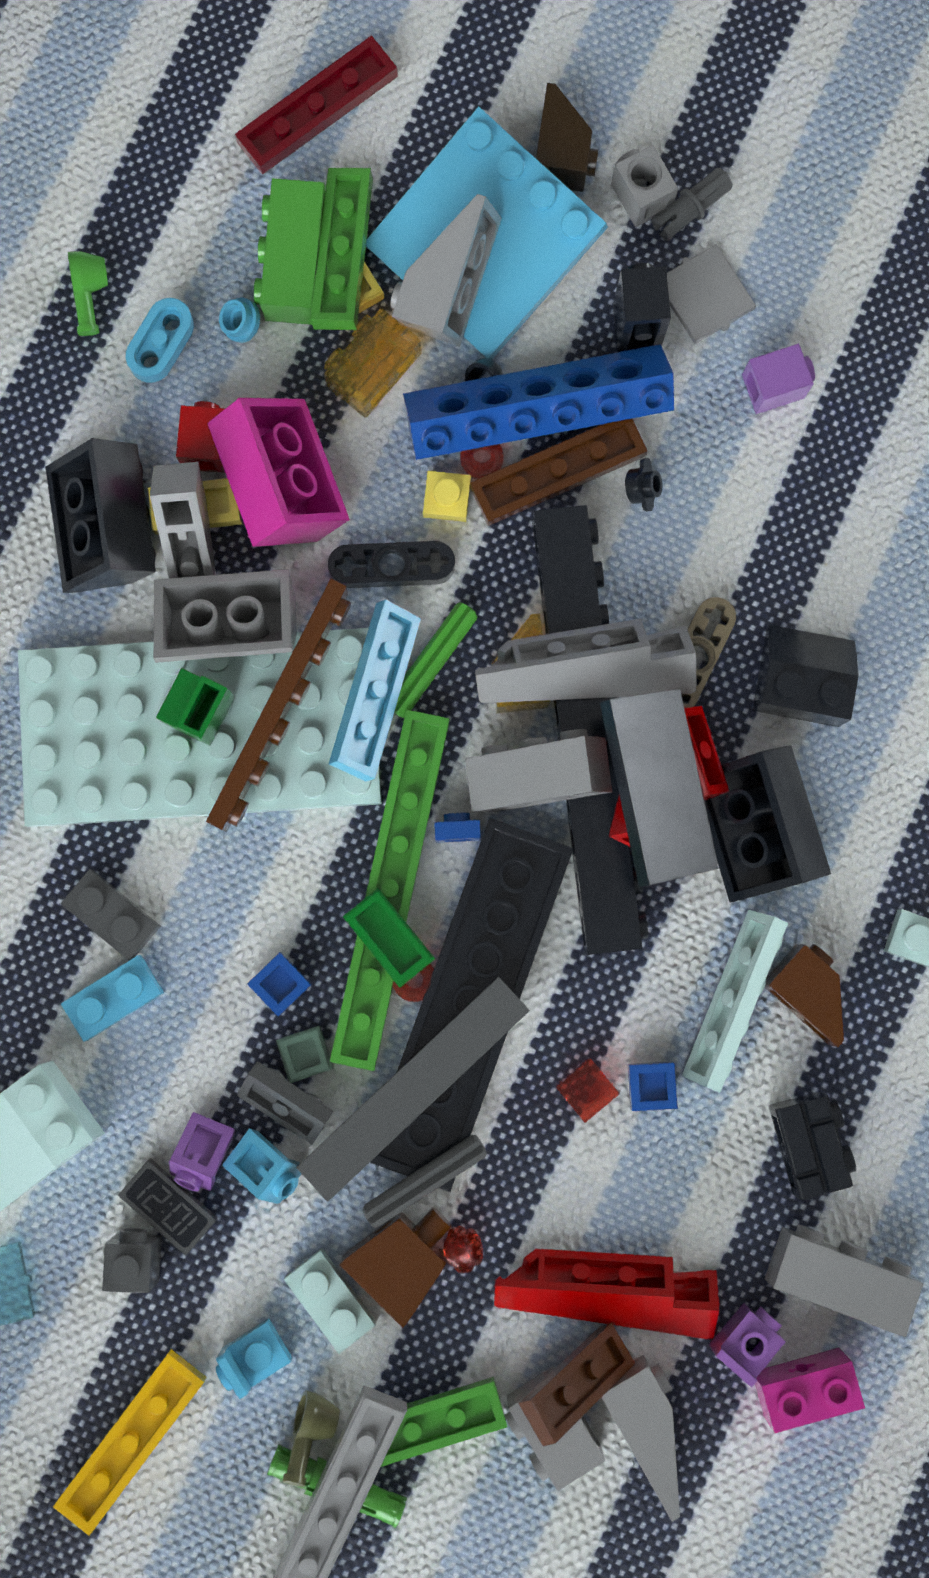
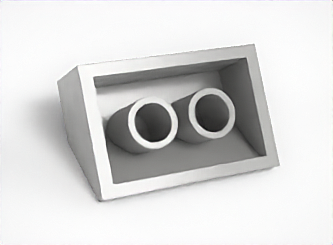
M289 569L154 580L153 658L155 663L293 652L297 636L296 597Z

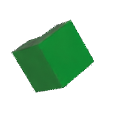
M181 668L156 719L211 746L235 699V695L227 687L205 676L199 677Z

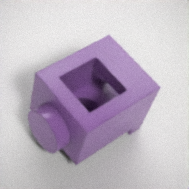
M743 1303L711 1341L709 1346L719 1360L752 1388L757 1382L756 1377L786 1342L778 1333L782 1325L761 1306L754 1312ZM752 1337L760 1338V1342L751 1352L746 1350L745 1346L748 1339Z

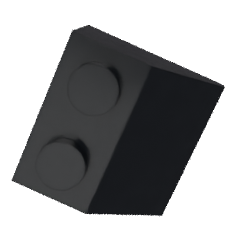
M768 625L752 711L840 727L850 721L859 677L855 641Z

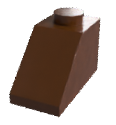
M796 944L766 977L764 988L827 1045L839 1047L844 1041L840 975L830 967L834 962L833 959L815 944H812L810 948L805 944Z

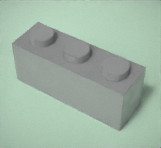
M577 729L561 732V740L549 743L547 742V737H535L520 740L521 748L508 750V745H493L481 748V756L465 758L471 811L499 812L611 793L612 785L606 739L588 736L587 729Z
M798 1224L796 1231L782 1227L765 1276V1280L774 1289L900 1336H907L923 1287V1283L910 1274L911 1266L886 1256L883 1263L866 1258L868 1250L841 1240L839 1247L823 1242L825 1236L823 1233Z

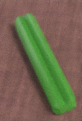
M461 602L457 603L405 674L394 714L404 718L406 709H413L477 620L476 612L471 607Z

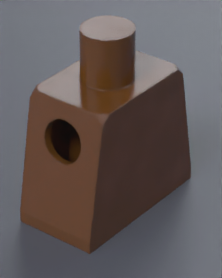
M434 1207L416 1225L401 1212L349 1249L342 1256L339 1265L403 1328L446 1265L447 1256L436 1244L452 1228V1225Z

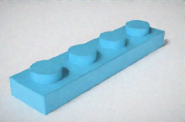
M386 599L376 603L328 763L363 781H370L376 778L421 618Z

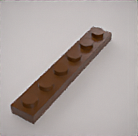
M330 578L206 820L207 823L227 832L230 825L238 827L249 806V802L243 800L251 784L258 787L263 780L270 762L264 760L272 744L279 746L290 726V722L285 720L292 704L300 706L311 684L310 681L305 679L313 664L317 666L322 664L331 645V642L326 640V637L332 625L335 624L340 627L350 609L351 602L346 600L348 596L347 586Z

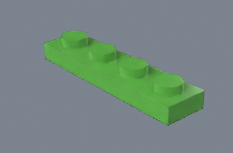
M328 168L310 318L315 330H357L373 185L371 168Z

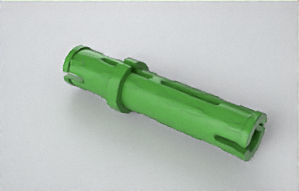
M278 1444L267 1475L283 1480L284 1473H287L292 1450ZM318 1457L317 1460L309 1458L305 1478H307L305 1487H300L305 1490V1495L312 1496L326 1466V1459ZM372 1484L359 1512L396 1528L402 1517L407 1497Z

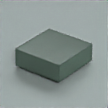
M320 1025L276 1040L290 1083L334 1068L332 1062H330L331 1057Z

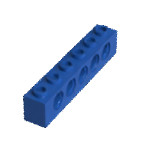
M661 344L403 393L416 460L674 411L673 370Z

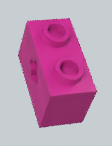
M839 1347L766 1367L756 1377L757 1382L755 1386L763 1415L774 1433L865 1409L853 1363Z

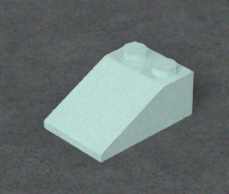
M54 1061L37 1065L0 1093V1212L105 1134Z

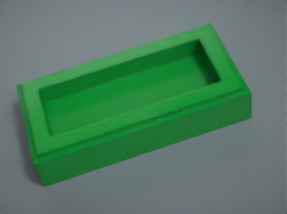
M379 888L343 916L399 988L436 959Z

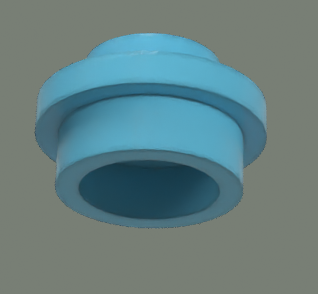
M241 297L229 300L220 311L219 324L229 339L245 343L251 340L258 331L260 312L257 305L250 299Z

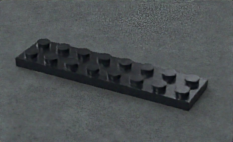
M489 818L397 1072L497 977L520 999L574 848ZM507 1033L370 1163L409 1176L471 1136ZM455 1178L439 1188L451 1192Z

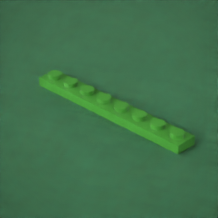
M407 709L366 892L367 897L379 888L406 922L450 718ZM358 935L330 1062L375 1071L394 980Z

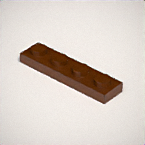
M633 419L606 423L470 482V489L487 525L490 526L644 458L648 450Z

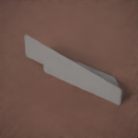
M641 619L509 640L498 649V660L490 667H478L475 670L478 698L481 703L629 697L680 689L681 694H692L696 691V651L686 625L647 635Z

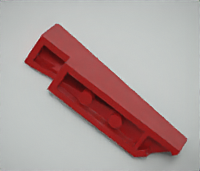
M536 1248L524 1257L522 1266L506 1278L500 1276L495 1280L494 1305L504 1309L603 1324L612 1323L616 1326L701 1339L714 1338L719 1315L717 1270L674 1273L673 1257Z

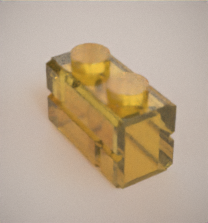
M379 309L372 318L369 315L364 316L358 322L357 330H353L352 336L354 339L345 350L339 347L333 351L324 365V369L327 370L324 373L327 387L366 418L422 354L419 338L404 325H400L384 309Z

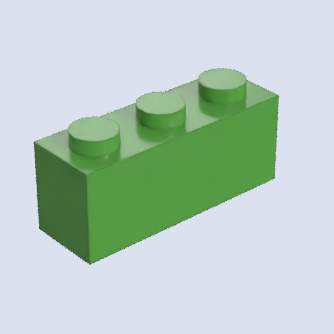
M272 178L270 195H263L262 221L267 222L266 236H260L258 241V262L263 264L262 278H255L254 303L260 305L265 321L312 325L310 318L325 199L324 182Z

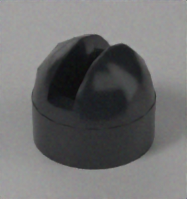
M491 358L478 359L466 369L465 382L481 379L486 371L490 374V377L502 375V368Z

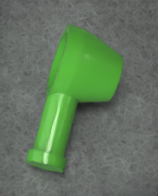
M70 251L68 252V260L79 325L77 333L79 336L99 334V326L95 320L91 293L108 286L104 257L94 254Z

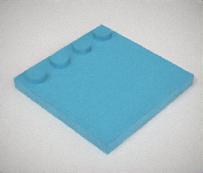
M478 106L368 237L366 247L403 280L409 267L477 194L486 196L502 219L463 337L486 358L493 359L604 233L608 226L602 218Z

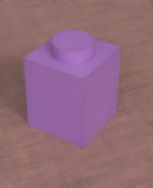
M799 343L749 359L742 377L755 413L759 414L805 399L814 384L815 370L809 356L803 355Z

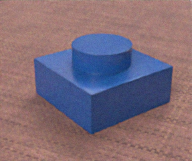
M470 813L443 814L444 822H434L436 843L480 841L481 839L480 820H470Z
M279 952L247 985L279 1017L312 983L282 952Z
M674 1062L627 1064L631 1111L678 1109Z

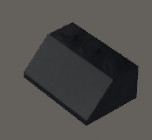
M91 438L45 467L63 593H76L132 584L156 572V556L152 546L149 527V508L145 500L142 479L143 467L139 459L137 444Z
M792 746L760 751L721 765L729 792L708 798L704 802L717 863L729 902H736L830 875L829 864Z

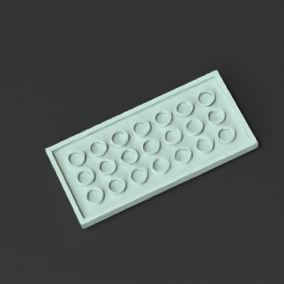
M369 628L329 631L326 640L330 641L331 645L326 657L320 666L315 664L311 666L305 678L311 682L305 698L300 706L292 704L285 717V720L290 722V726L279 746L272 744L264 758L270 764L263 780L258 787L251 784L243 799L249 802L246 813L382 804L380 766L378 767L375 779L363 781L328 764ZM297 632L294 648L303 632ZM154 642L18 650L25 826L42 827L209 816L292 652L155 663L153 658ZM181 668L199 677L205 676L227 687L235 695V699L211 746L156 719Z

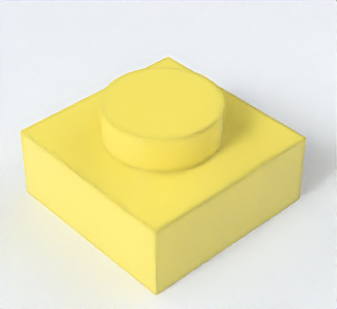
M427 471L423 518L466 522L471 475Z

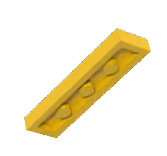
M171 1349L56 1501L53 1508L90 1536L203 1385L207 1377Z

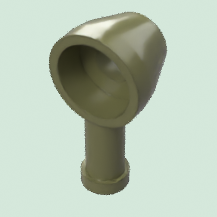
M305 1390L297 1407L293 1424L294 1442L287 1473H284L282 1480L286 1484L305 1487L307 1480L305 1474L312 1442L333 1438L338 1426L340 1409L315 1392Z

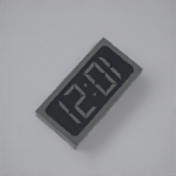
M151 1158L118 1194L124 1202L185 1256L218 1219L213 1212L188 1190L178 1185L174 1178Z

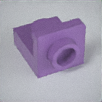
M193 1112L169 1161V1173L175 1177L174 1181L191 1191H199L200 1187L211 1191L215 1183V1175L234 1137L235 1129Z

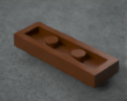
M612 1323L596 1329L518 1403L543 1447L556 1444L635 1364Z

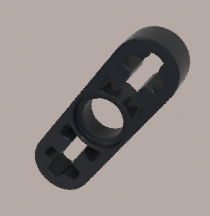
M440 541L341 545L332 551L328 558V570L333 580L347 586V588L437 585L445 583L452 577L455 570V556L452 549ZM393 553L403 558L405 565L402 572L398 575L388 576L381 572L379 563L387 554ZM409 553H417V562L430 561L432 553H439L440 559L448 561V564L441 565L439 573H432L429 565H417L418 575H410L412 563ZM365 555H373L372 568L375 576L367 577V568H355L352 571V576L345 577L342 569H336V566L342 565L344 557L348 556L352 557L354 564H367Z

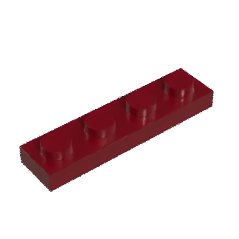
M371 35L235 133L236 142L263 175L397 78V66Z

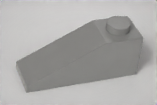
M199 462L153 466L150 499L168 577L182 578L216 575L207 502Z
M642 1355L634 1360L635 1364L601 1398L673 1522L680 1517L673 1408L666 1395L673 1388L659 1363L651 1368L645 1356Z

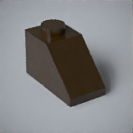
M547 83L536 159L570 190L584 192L586 175L595 176L598 149L590 148L592 129L559 87L554 83Z

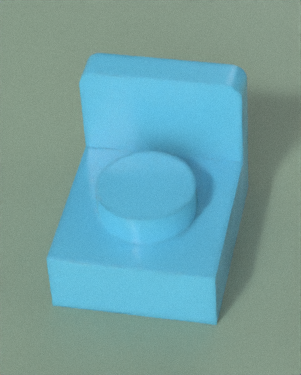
M250 1128L222 1165L257 1199L279 1204L295 1191L299 1183L298 1178L301 1175L300 1171L296 1168L300 1164L299 1161L287 1158L259 1131Z
M268 1318L221 1349L216 1358L219 1364L216 1366V1373L227 1391L233 1389L238 1398L241 1399L249 1394L251 1387L289 1364L293 1357Z

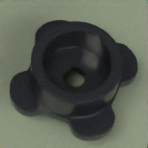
M643 458L640 460V468L628 470L625 477V491L632 504L642 503L644 511H652L655 497H659L662 493V478L658 471L652 470L650 459Z

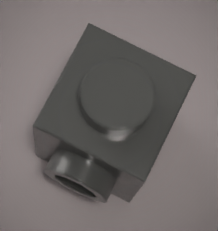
M126 1228L119 1230V1234L117 1233L108 1240L104 1248L102 1291L149 1293L160 1280L162 1235H147L146 1229Z

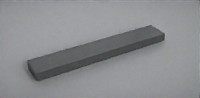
M497 977L296 1168L328 1202L530 1010Z

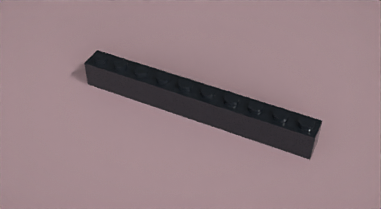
M587 505L534 511L532 526L545 633L551 634L609 624L607 604L599 605L597 589L604 587L602 562L594 561L592 545H597L599 542L596 518L589 519ZM619 697L554 700L558 740H561V732L577 729H587L588 736L606 739L612 785L611 793L566 800L571 847L574 848L572 856L585 955L642 949L641 939H648L645 912H638L636 895L643 893V886L639 887L636 870L632 868L631 847L609 837L619 791L600 702Z

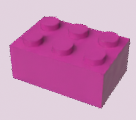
M239 397L207 423L253 547L318 542L350 520L305 399Z

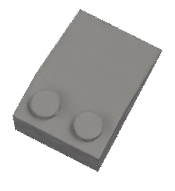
M477 194L409 267L403 282L396 284L390 303L391 309H394L392 317L411 331L460 347L502 219L486 196Z

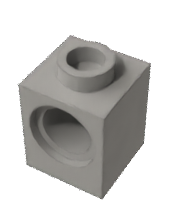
M654 145L641 151L639 149L630 150L622 155L615 164L611 185L635 228L651 220L675 202L678 187ZM645 179L651 186L640 187L633 180Z

